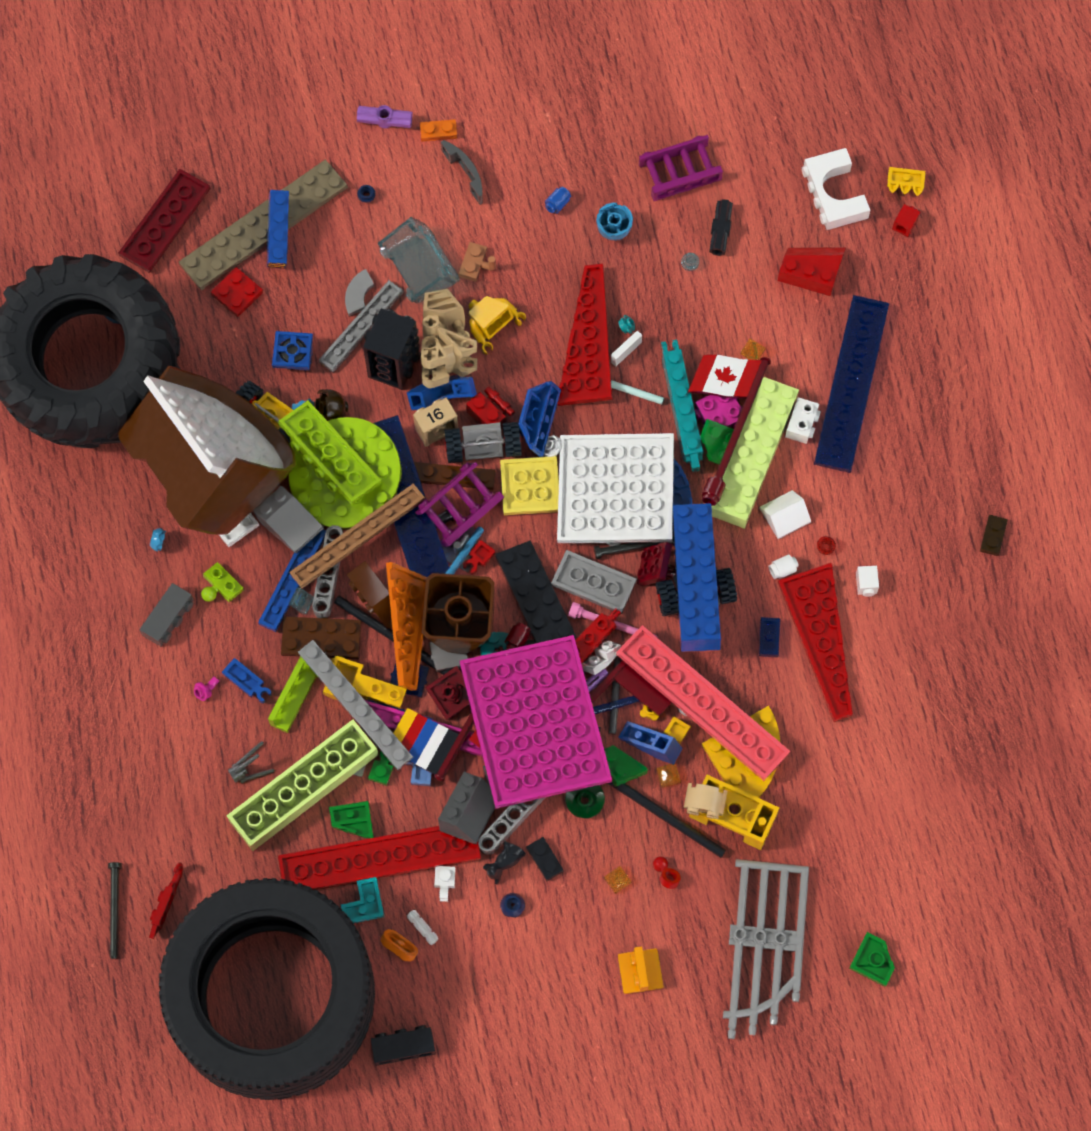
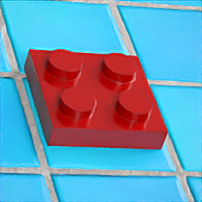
M237 267L211 291V295L237 317L263 294V289Z

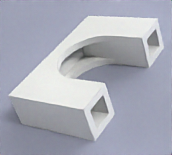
M846 148L805 159L804 166L802 167L803 176L808 179L809 192L814 195V205L816 209L819 208L821 213L819 215L822 224H825L827 230L868 219L870 214V208L865 195L846 200H837L830 197L823 188V183L827 179L851 171L852 162Z

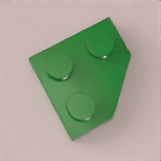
M706 419L700 438L702 444H705L708 460L720 465L734 429Z
M867 932L849 969L886 987L895 969L886 941Z

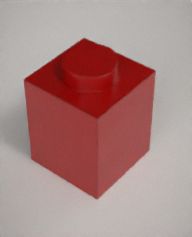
M904 204L894 221L892 230L909 237L919 219L920 211L913 206Z

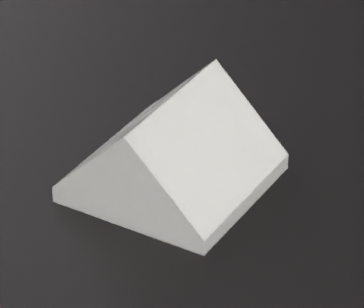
M793 490L759 507L777 539L811 523L804 499Z

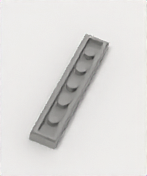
M388 280L322 355L319 363L334 373L365 338L367 331L371 330L374 315L378 314L381 308L385 310L390 309L404 293L403 290Z

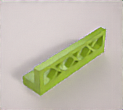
M301 656L268 718L271 726L286 733L289 732L317 678V675Z

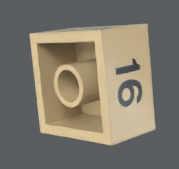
M447 397L438 399L432 405L426 408L422 407L413 414L415 430L425 447L444 438V430L458 428L457 415Z

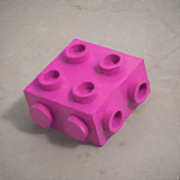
M709 395L695 402L694 411L696 419L701 420L703 423L702 427H704L706 419L734 429L743 406L740 407L737 402L738 398Z

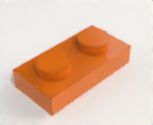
M456 119L420 122L421 142L457 139Z

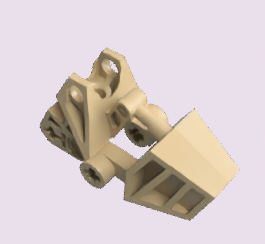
M448 289L427 292L424 295L422 321L424 339L421 346L422 384L427 388H435L449 383V373L453 372L464 377L477 370V358L470 356L477 352V340L471 339L469 332L464 331L465 316L463 307ZM471 363L473 366L465 367L464 364ZM432 374L433 378L429 380V375Z

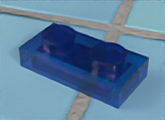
M761 617L759 656H779L780 618Z

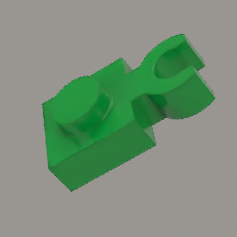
M380 751L381 760H374L368 780L387 786L394 767L389 765L391 762Z

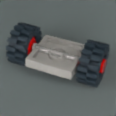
M500 422L462 426V443L460 428L444 430L448 463L463 462L462 448L465 450L466 460L502 457V444L504 443L506 457L522 456L518 422L503 423L504 438L501 436Z

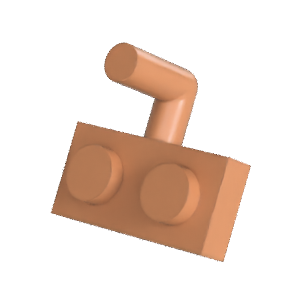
M469 242L459 271V277L476 282L481 268L490 271L496 269L495 257L489 256L488 262L484 261L487 247Z

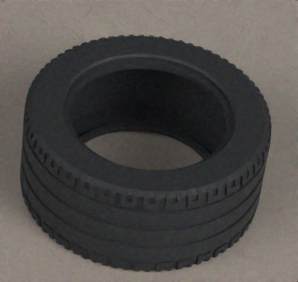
M276 878L245 880V883L237 882L236 884L229 885L226 889L222 888L212 893L211 897H206L196 905L197 907L194 910L191 909L189 911L190 913L183 918V923H179L173 933V939L170 938L165 949L166 955H163L160 968L162 971L159 974V999L163 1018L170 1036L182 1054L202 1076L214 1085L236 1095L252 1099L259 1098L260 1100L291 1098L293 1095L299 1096L308 1093L309 1090H314L324 1085L328 1079L330 1081L339 1074L340 1070L344 1069L352 1060V1056L356 1055L363 1039L367 1035L373 1016L375 1003L374 975L360 933L347 914L331 899L329 900L327 896L317 890H312L309 886L301 883L295 884L294 881L285 879L278 881ZM269 931L295 934L315 945L325 955L331 966V995L320 1020L300 1039L275 1049H249L228 1041L215 1031L207 1011L208 983L217 962L233 945L251 935Z

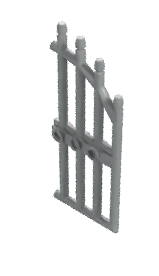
M740 859L735 861V867H741L737 924H730L729 945H735L730 1011L723 1010V1019H729L728 1039H735L737 1018L749 1016V1035H755L759 1013L771 1008L770 1025H777L779 1002L791 990L793 991L792 1001L799 1002L809 866ZM749 868L761 870L757 927L744 926ZM769 870L781 872L777 929L765 928ZM789 872L801 874L797 931L785 930ZM743 946L755 947L750 1008L738 1010ZM763 948L775 949L772 996L769 1000L759 1004ZM783 950L795 951L793 977L780 989Z

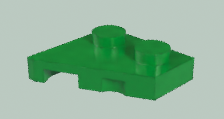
M614 745L604 749L612 783L615 787L647 774L648 768Z
M368 801L329 807L332 828L366 839L374 838Z

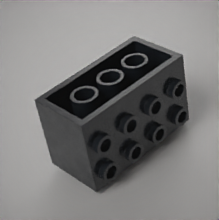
M381 308L379 313L373 317L371 330H368L365 335L363 350L367 375L370 379L403 390L407 379H410L413 375L414 363H418L421 356L416 321L410 316H401L391 309L385 310Z

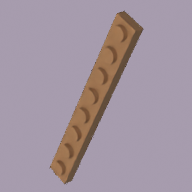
M413 483L289 572L301 589L418 506L425 500V497Z

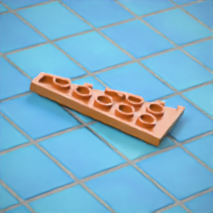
M393 562L386 563L398 686L415 691L418 686L423 643L422 620L427 577Z

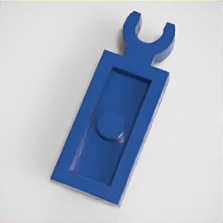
M236 658L222 671L226 678L252 698L256 694L259 702L263 704L265 700L261 697L262 694L272 695L269 688H262L264 681Z

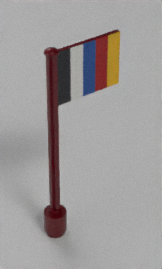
M520 622L513 625L504 641L507 644L506 650L524 646L530 636L529 632L531 629ZM407 708L393 734L413 756V759L409 761L410 763L434 774L437 781L443 782L470 733L474 720L471 712L458 734Z

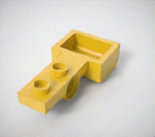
M335 656L333 664L361 696L367 700L401 708L407 689L362 675L363 664ZM325 686L323 694L329 698L337 700L335 696L330 692V690Z

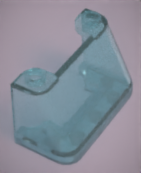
M413 217L407 219L378 242L381 248L379 250L381 255L385 259L393 260L408 285L406 296L412 303L423 301L424 295L427 292L447 289L460 280L429 227Z

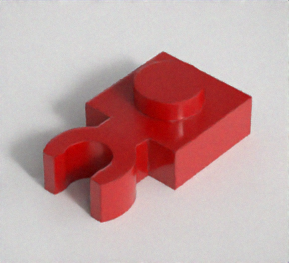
M480 540L469 552L471 559L464 561L463 568L465 569L468 565H472L473 569H471L470 574L474 575L477 572V566L480 564L484 567L496 554V551Z

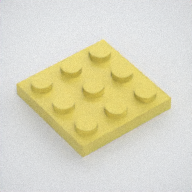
M557 456L500 460L504 515L558 512L559 480Z

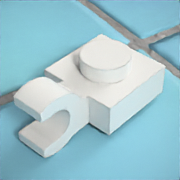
M435 867L434 886L435 888H440L439 898L442 902H448L449 888H455V867Z

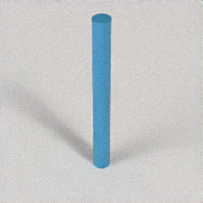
M477 527L445 574H455L484 532L482 527Z

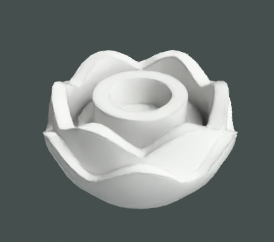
M555 435L548 436L543 456L554 457L560 453L562 446L560 438Z

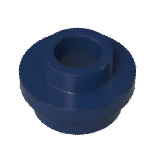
M363 185L359 188L357 196L361 202L369 203L374 200L376 193L370 185Z

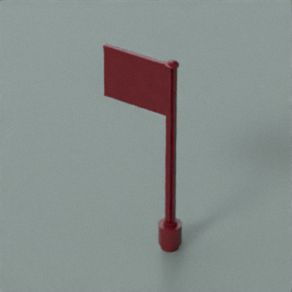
M623 660L590 693L593 704L616 681L657 716H660L672 704L669 699Z

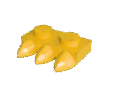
M889 167L887 186L891 193L901 188L905 195L910 189H913L915 195L919 196L924 189L926 171Z

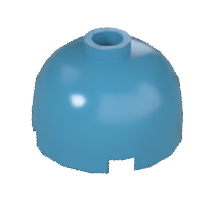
M613 202L600 208L596 218V225L599 233L604 238L614 241L626 237L632 229L633 216L627 206L617 205V203Z

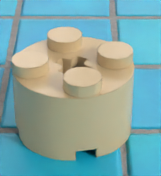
M688 783L684 808L687 809V814L698 816L699 812L706 813L707 818L718 819L724 813L728 791L724 790L723 793H720L717 787L696 784V787H692V783Z

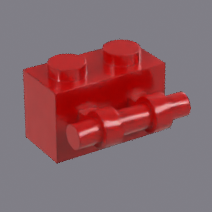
M488 386L484 390L488 397L486 398L481 392L477 393L466 403V410L479 425L500 422L502 429L503 423H506V416L504 414L507 413L511 417L515 414V411L511 408L512 405L508 401L505 402L496 390L493 391ZM495 402L500 408L497 409L492 403Z

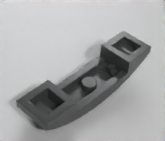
M445 140L441 141V151L450 164L458 161L472 181L470 182V192L479 205L483 203L482 183L473 162L455 145Z

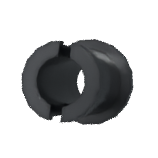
M446 508L444 512L438 515L444 524L454 521L453 516Z

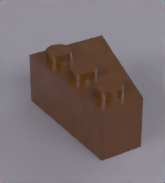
M364 561L347 574L351 580L348 584L354 592L359 591L357 596L363 603L367 602L365 606L371 614L375 612L384 626L389 629L392 626L389 591L366 561Z

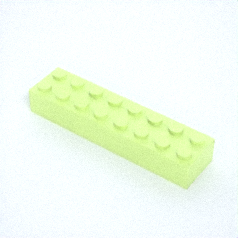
M763 377L723 476L726 486L721 499L715 506H711L712 517L745 529L797 400L799 389Z
M351 720L230 812L227 818L250 849L254 851L377 757L378 750L357 723Z

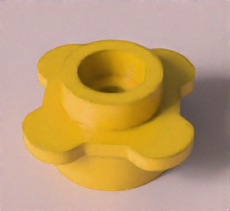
M645 705L640 711V716L656 721L659 717L654 712H650L649 708Z

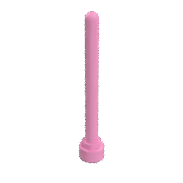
M575 602L572 603L568 615L574 619L576 617H583L592 621L599 616L584 610V607L580 606L581 604ZM614 620L616 624L615 629L632 635L638 630V628Z

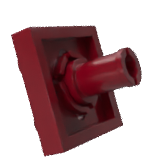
M663 542L643 549L640 569L637 573L638 585H650L664 581L666 576L672 578L676 572L672 570H676V567L668 564L672 544Z
M459 666L454 667L425 687L446 720H449L470 705L462 671Z

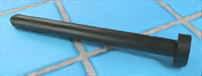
M634 542L600 548L598 545L594 546V553L596 559H601L602 555L644 549L663 542Z
M111 862L108 863V869L111 870L110 957L111 959H117L119 869H122V863Z

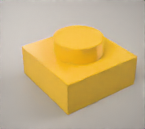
M673 717L664 734L674 737L681 744L691 726Z

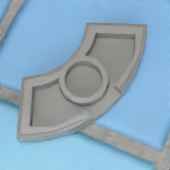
M366 269L358 273L347 287L345 305L349 316L365 308V295L374 287V283Z

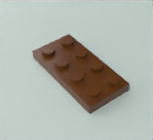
M284 617L281 656H300L298 651L314 640L328 658L342 656L345 659H359L361 620Z

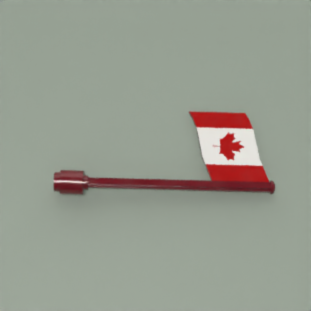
M708 354L703 355L688 393H704L725 398H746L715 476L708 478L702 492V501L705 504L711 503V506H715L721 499L726 486L723 476L766 369L771 364V360L767 357H762L760 360H747Z

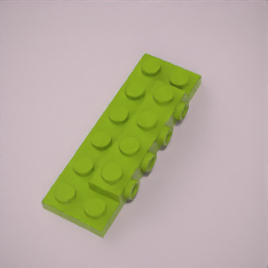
M309 400L278 421V425L290 437L292 449L295 452L300 451L303 455V461L308 466L311 464L315 468L314 472L319 479L324 478L327 481L326 485L331 492L336 491L338 495L342 494L351 505L381 484V479Z

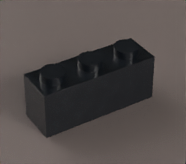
M427 1025L417 1026L413 1031H407V1029L394 1031L395 1034L392 1035L379 1033L374 1035L375 1038H371L376 1066L436 1055L431 1027L427 1028Z

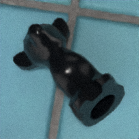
M507 841L503 843L504 850L497 856L495 863L483 866V869L487 871L488 877L494 879L496 885L500 882L502 871L515 866L526 855L520 847Z

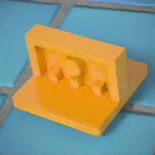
M641 946L635 947L633 952L618 954L624 994L663 988L658 950L656 948L643 950Z

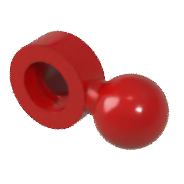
M656 857L653 861V868L655 871L661 872L660 883L669 889L676 888L681 880L679 872L668 868V861L665 857Z

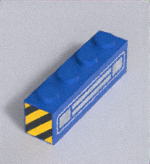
M270 190L267 267L285 268L287 264L289 191Z

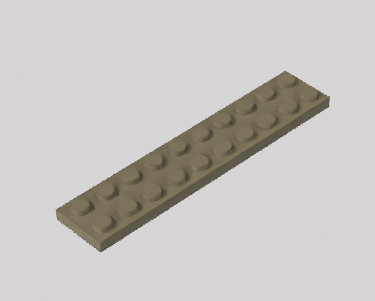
M326 160L282 189L283 191H289L288 230L348 188L345 181ZM269 199L179 261V265L201 291L267 245Z

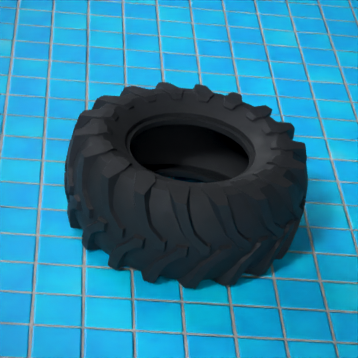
M85 254L83 258L61 255L54 258L52 265L32 266L26 271V279L24 281L8 286L3 293L6 301L0 307V400L20 424L48 441L79 448H97L100 444L121 443L119 431L150 391L143 382L145 378L151 376L159 379L168 365L180 369L177 363V357L180 356V338L178 337L175 327L176 322L170 308L161 294L147 279L123 263L111 261L94 254ZM87 314L103 315L119 322L124 330L125 349L119 366L108 379L97 386L84 390L63 389L48 381L44 369V353L49 339L62 324L72 318Z

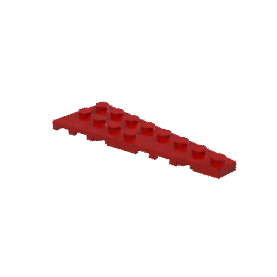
M603 263L584 266L580 294L577 299L576 313L574 314V323L566 352L565 366H563L562 380L559 385L561 392L557 403L558 406L612 400Z
M828 563L778 580V585L833 722L852 716L853 712L848 687L832 563Z

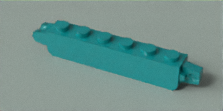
M677 339L672 340V347L674 349L672 351H668L667 343L664 341L661 342L662 363L683 462H690L692 472L700 471L699 461L703 460V449L691 393H688L689 383L682 350L679 349Z

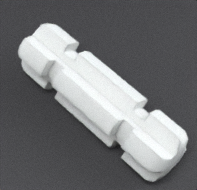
M412 910L409 912L407 918L411 923H414L413 925L420 934L426 937V941L430 945L437 942L438 936L435 932H432V929L423 918H420L417 911Z

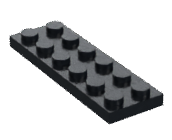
M531 540L495 554L496 560L526 624L531 629L530 632L535 643L574 635L576 640L577 637Z

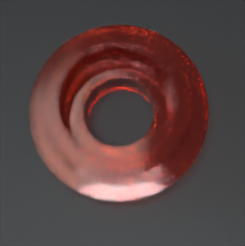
M823 536L817 541L816 547L821 554L830 555L834 552L836 543L831 537ZM828 544L829 548L825 549L822 545Z

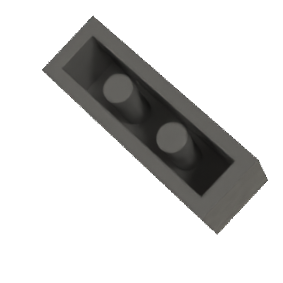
M172 583L139 629L142 636L160 647L167 643L172 636L171 632L181 624L185 612H189L193 607L194 600L192 595Z

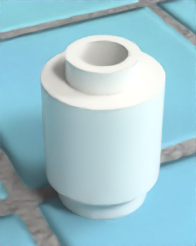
M788 554L773 561L768 567L774 579H782L797 572L799 565L796 558Z

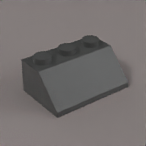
M463 772L438 818L441 832L473 844L478 842L495 810L490 785L485 780Z

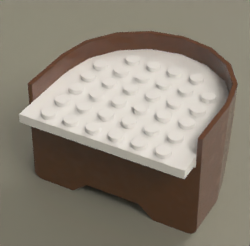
M169 365L159 379L151 376L145 378L143 382L150 391L119 431V439L131 457L147 462L166 489V507L182 528L207 534L226 535L231 532L280 485L296 466L295 452L286 437L266 415L249 401L222 384Z

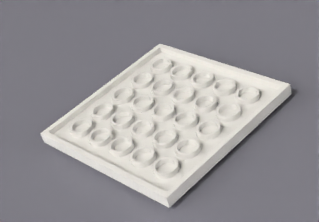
M674 433L560 435L562 446L559 464L558 543L673 542Z

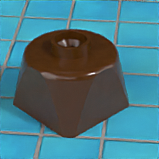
M439 573L429 575L426 578L422 620L423 635L437 647L449 653L464 654L480 648L491 637L493 632L494 581L486 576ZM456 614L466 615L460 619L453 618Z

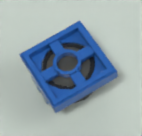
M276 331L272 368L310 370L313 356V333Z

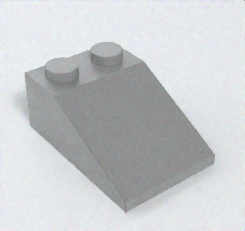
M282 486L254 510L259 522L295 554L324 529L301 503Z

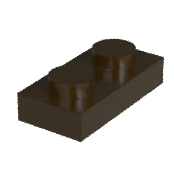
M993 515L988 516L980 552L999 556L1008 519Z

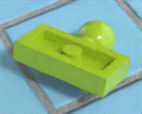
M218 562L203 573V577L212 585V587H205L201 592L203 600L207 602L213 601L216 598L217 592L228 602L243 592V587Z

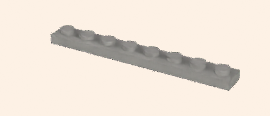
M314 640L298 651L301 658L397 770L413 759V756Z

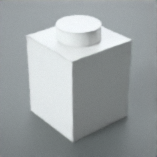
M860 566L857 568L858 595L863 594V596L869 597L877 594L879 589L877 566Z

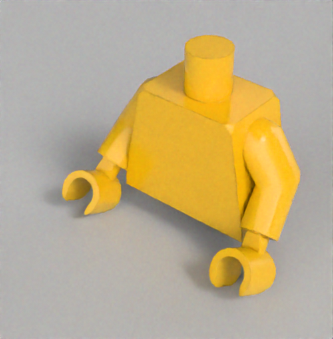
M486 296L480 302L472 300L469 304L470 330L477 342L482 344V352L485 355L488 354L484 349L486 346H489L493 351L492 343L486 342V338L490 340L514 317V322L518 326L522 325L521 320L518 319L519 317L524 321L526 320V314L517 312V308L505 298L493 299Z

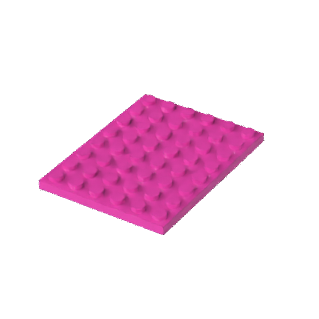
M574 635L459 661L495 809L612 782Z

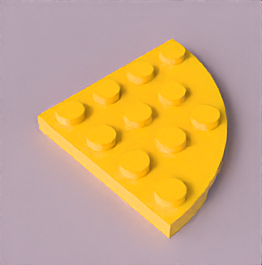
M769 706L750 716L780 742L778 725ZM713 737L702 743L703 749L725 783L757 798L761 797L771 783L776 769L763 781Z

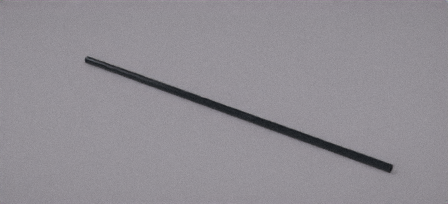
M340 595L335 599L334 603L394 642L393 630L387 629L384 624ZM422 650L421 661L435 669L431 655ZM444 670V671H438V672L441 673L442 675H444V674H446V673H447L448 671H450V670ZM612 782L607 783L718 857L722 858L725 854L726 849L624 783L615 787Z

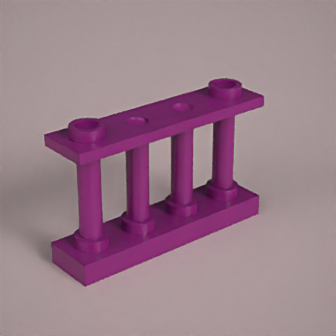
M708 135L696 136L692 140L654 152H645L639 156V167H648L655 184L651 191L653 201L722 180L723 170L721 166H712L705 147H708ZM699 151L706 170L701 172L695 171L688 154L689 152ZM681 155L689 175L678 177L671 158ZM664 160L672 180L666 183L661 182L654 163Z
M476 462L465 463L459 469L461 472L429 500H423L418 505L419 509L415 512L417 515L425 512L443 533V538L439 541L443 547H448L504 498L500 491L490 492L472 471L478 465ZM466 475L484 496L483 499L485 501L481 505L476 504L458 483ZM451 488L458 493L470 508L471 513L467 517L462 516L445 496ZM438 500L457 521L455 528L448 529L431 508Z

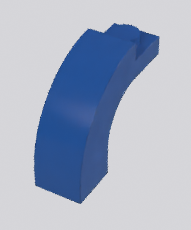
M459 375L450 376L449 383L435 388H427L421 384L407 392L411 410H418L422 407L426 408L432 405L434 401L446 397L451 399L474 397L477 395L473 377H461Z

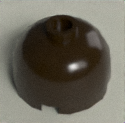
M321 389L317 392V394H320V398L316 399L315 408L327 421L345 417V413L348 412V403L344 401L343 396L339 392L331 389Z

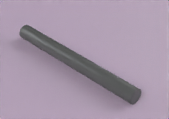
M621 658L614 659L613 669L622 661ZM616 681L612 683L609 734H616L620 684Z

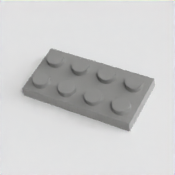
M566 550L551 584L556 588L613 611L617 608L622 615L637 579Z

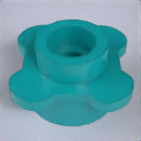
M625 314L618 322L619 327L625 334H631L635 330V323L631 317Z

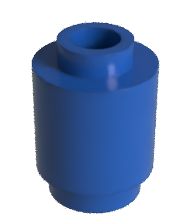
M564 187L556 188L545 200L546 209L550 213L558 214L570 201V192Z

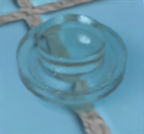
M687 253L682 257L681 265L685 270L693 271L699 266V258L694 253Z

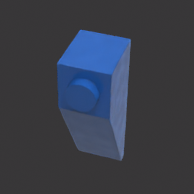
M627 721L618 737L633 747L672 765L675 764L683 749L674 737Z

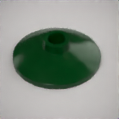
M597 785L566 792L565 802L568 810L574 816L588 819L596 816L603 809L605 795L602 788ZM583 798H587L589 802L587 804H583L581 800Z

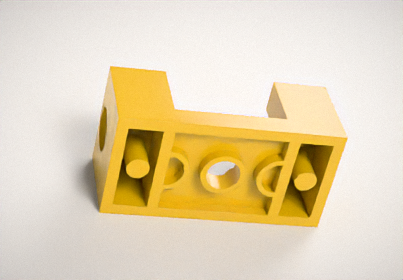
M706 775L702 783L703 785L717 787L720 793H723L724 790L728 791L724 813L718 819L707 818V814L699 812L698 816L689 814V817L707 825L709 820L744 836V843L761 850L777 817L779 807L710 775ZM737 805L740 808V812L732 814L729 811V807Z

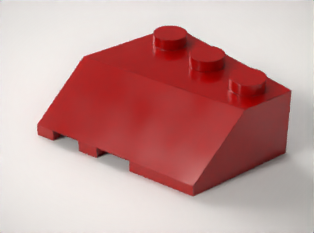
M846 247L788 248L784 255L777 281L831 296Z

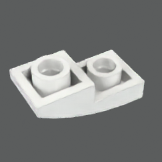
M612 641L603 642L595 649L596 656H592L582 663L583 670L593 675L598 674L617 656L616 652L621 648V645Z

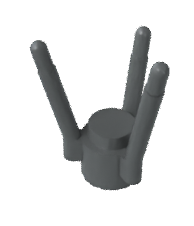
M263 741L228 769L235 783L241 781L243 784L248 780L268 775L275 771L270 769L245 776L248 774L245 767L256 760L259 754L254 755L250 759L248 758L264 744Z

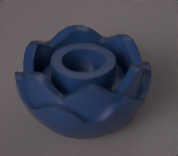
M508 893L502 898L500 908L505 916L516 918L525 910V902L519 894Z

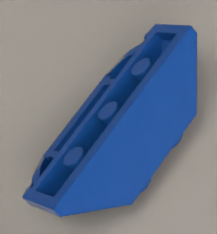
M547 381L528 389L518 423L521 436L528 447L539 457L544 455L561 389L552 381Z

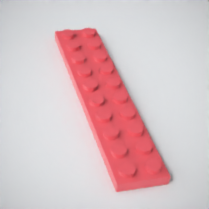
M643 625L616 652L617 656L763 781L790 754V751Z

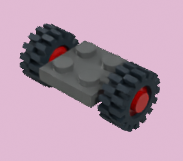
M730 568L716 570L718 606L720 604L736 602L737 592L732 570ZM676 576L673 577V581L671 579L656 582L658 602L662 616L678 614Z

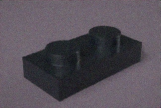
M544 837L526 846L546 882L564 872Z

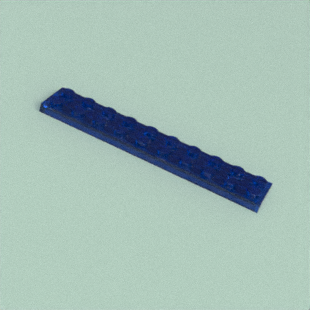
M853 295L814 465L851 473L889 303Z
M399 416L373 423L390 437L398 450L402 466V476L397 489V495L414 483L425 497ZM416 506L394 522L408 568L425 577L432 573L445 574L449 566L435 524L425 512L417 515L415 512L419 507Z

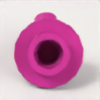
M214 676L207 685H204L202 682L196 683L194 686L195 696L201 701L207 700L211 697V690L220 680Z

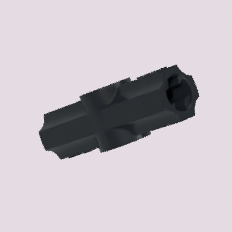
M725 199L717 201L715 218H713L709 253L715 256L725 255L727 237L730 234V218L733 203Z

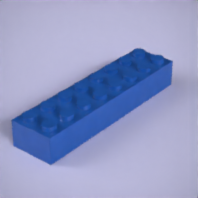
M711 503L673 505L681 652L720 650L721 634Z

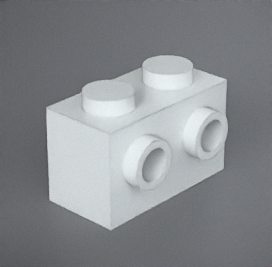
M798 397L785 437L807 444L808 438L812 439L815 428L812 427L814 421L818 422L821 411H818L819 404Z

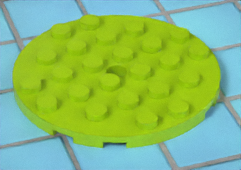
M353 417L336 418L328 422L381 479L380 485L351 505L342 494L338 495L336 491L331 492L328 489L327 481L316 476L315 468L311 464L308 466L303 461V455L300 451L295 452L296 466L289 473L292 495L322 526L330 527L336 525L342 530L352 528L397 495V489L402 476L399 453L390 437L375 424Z

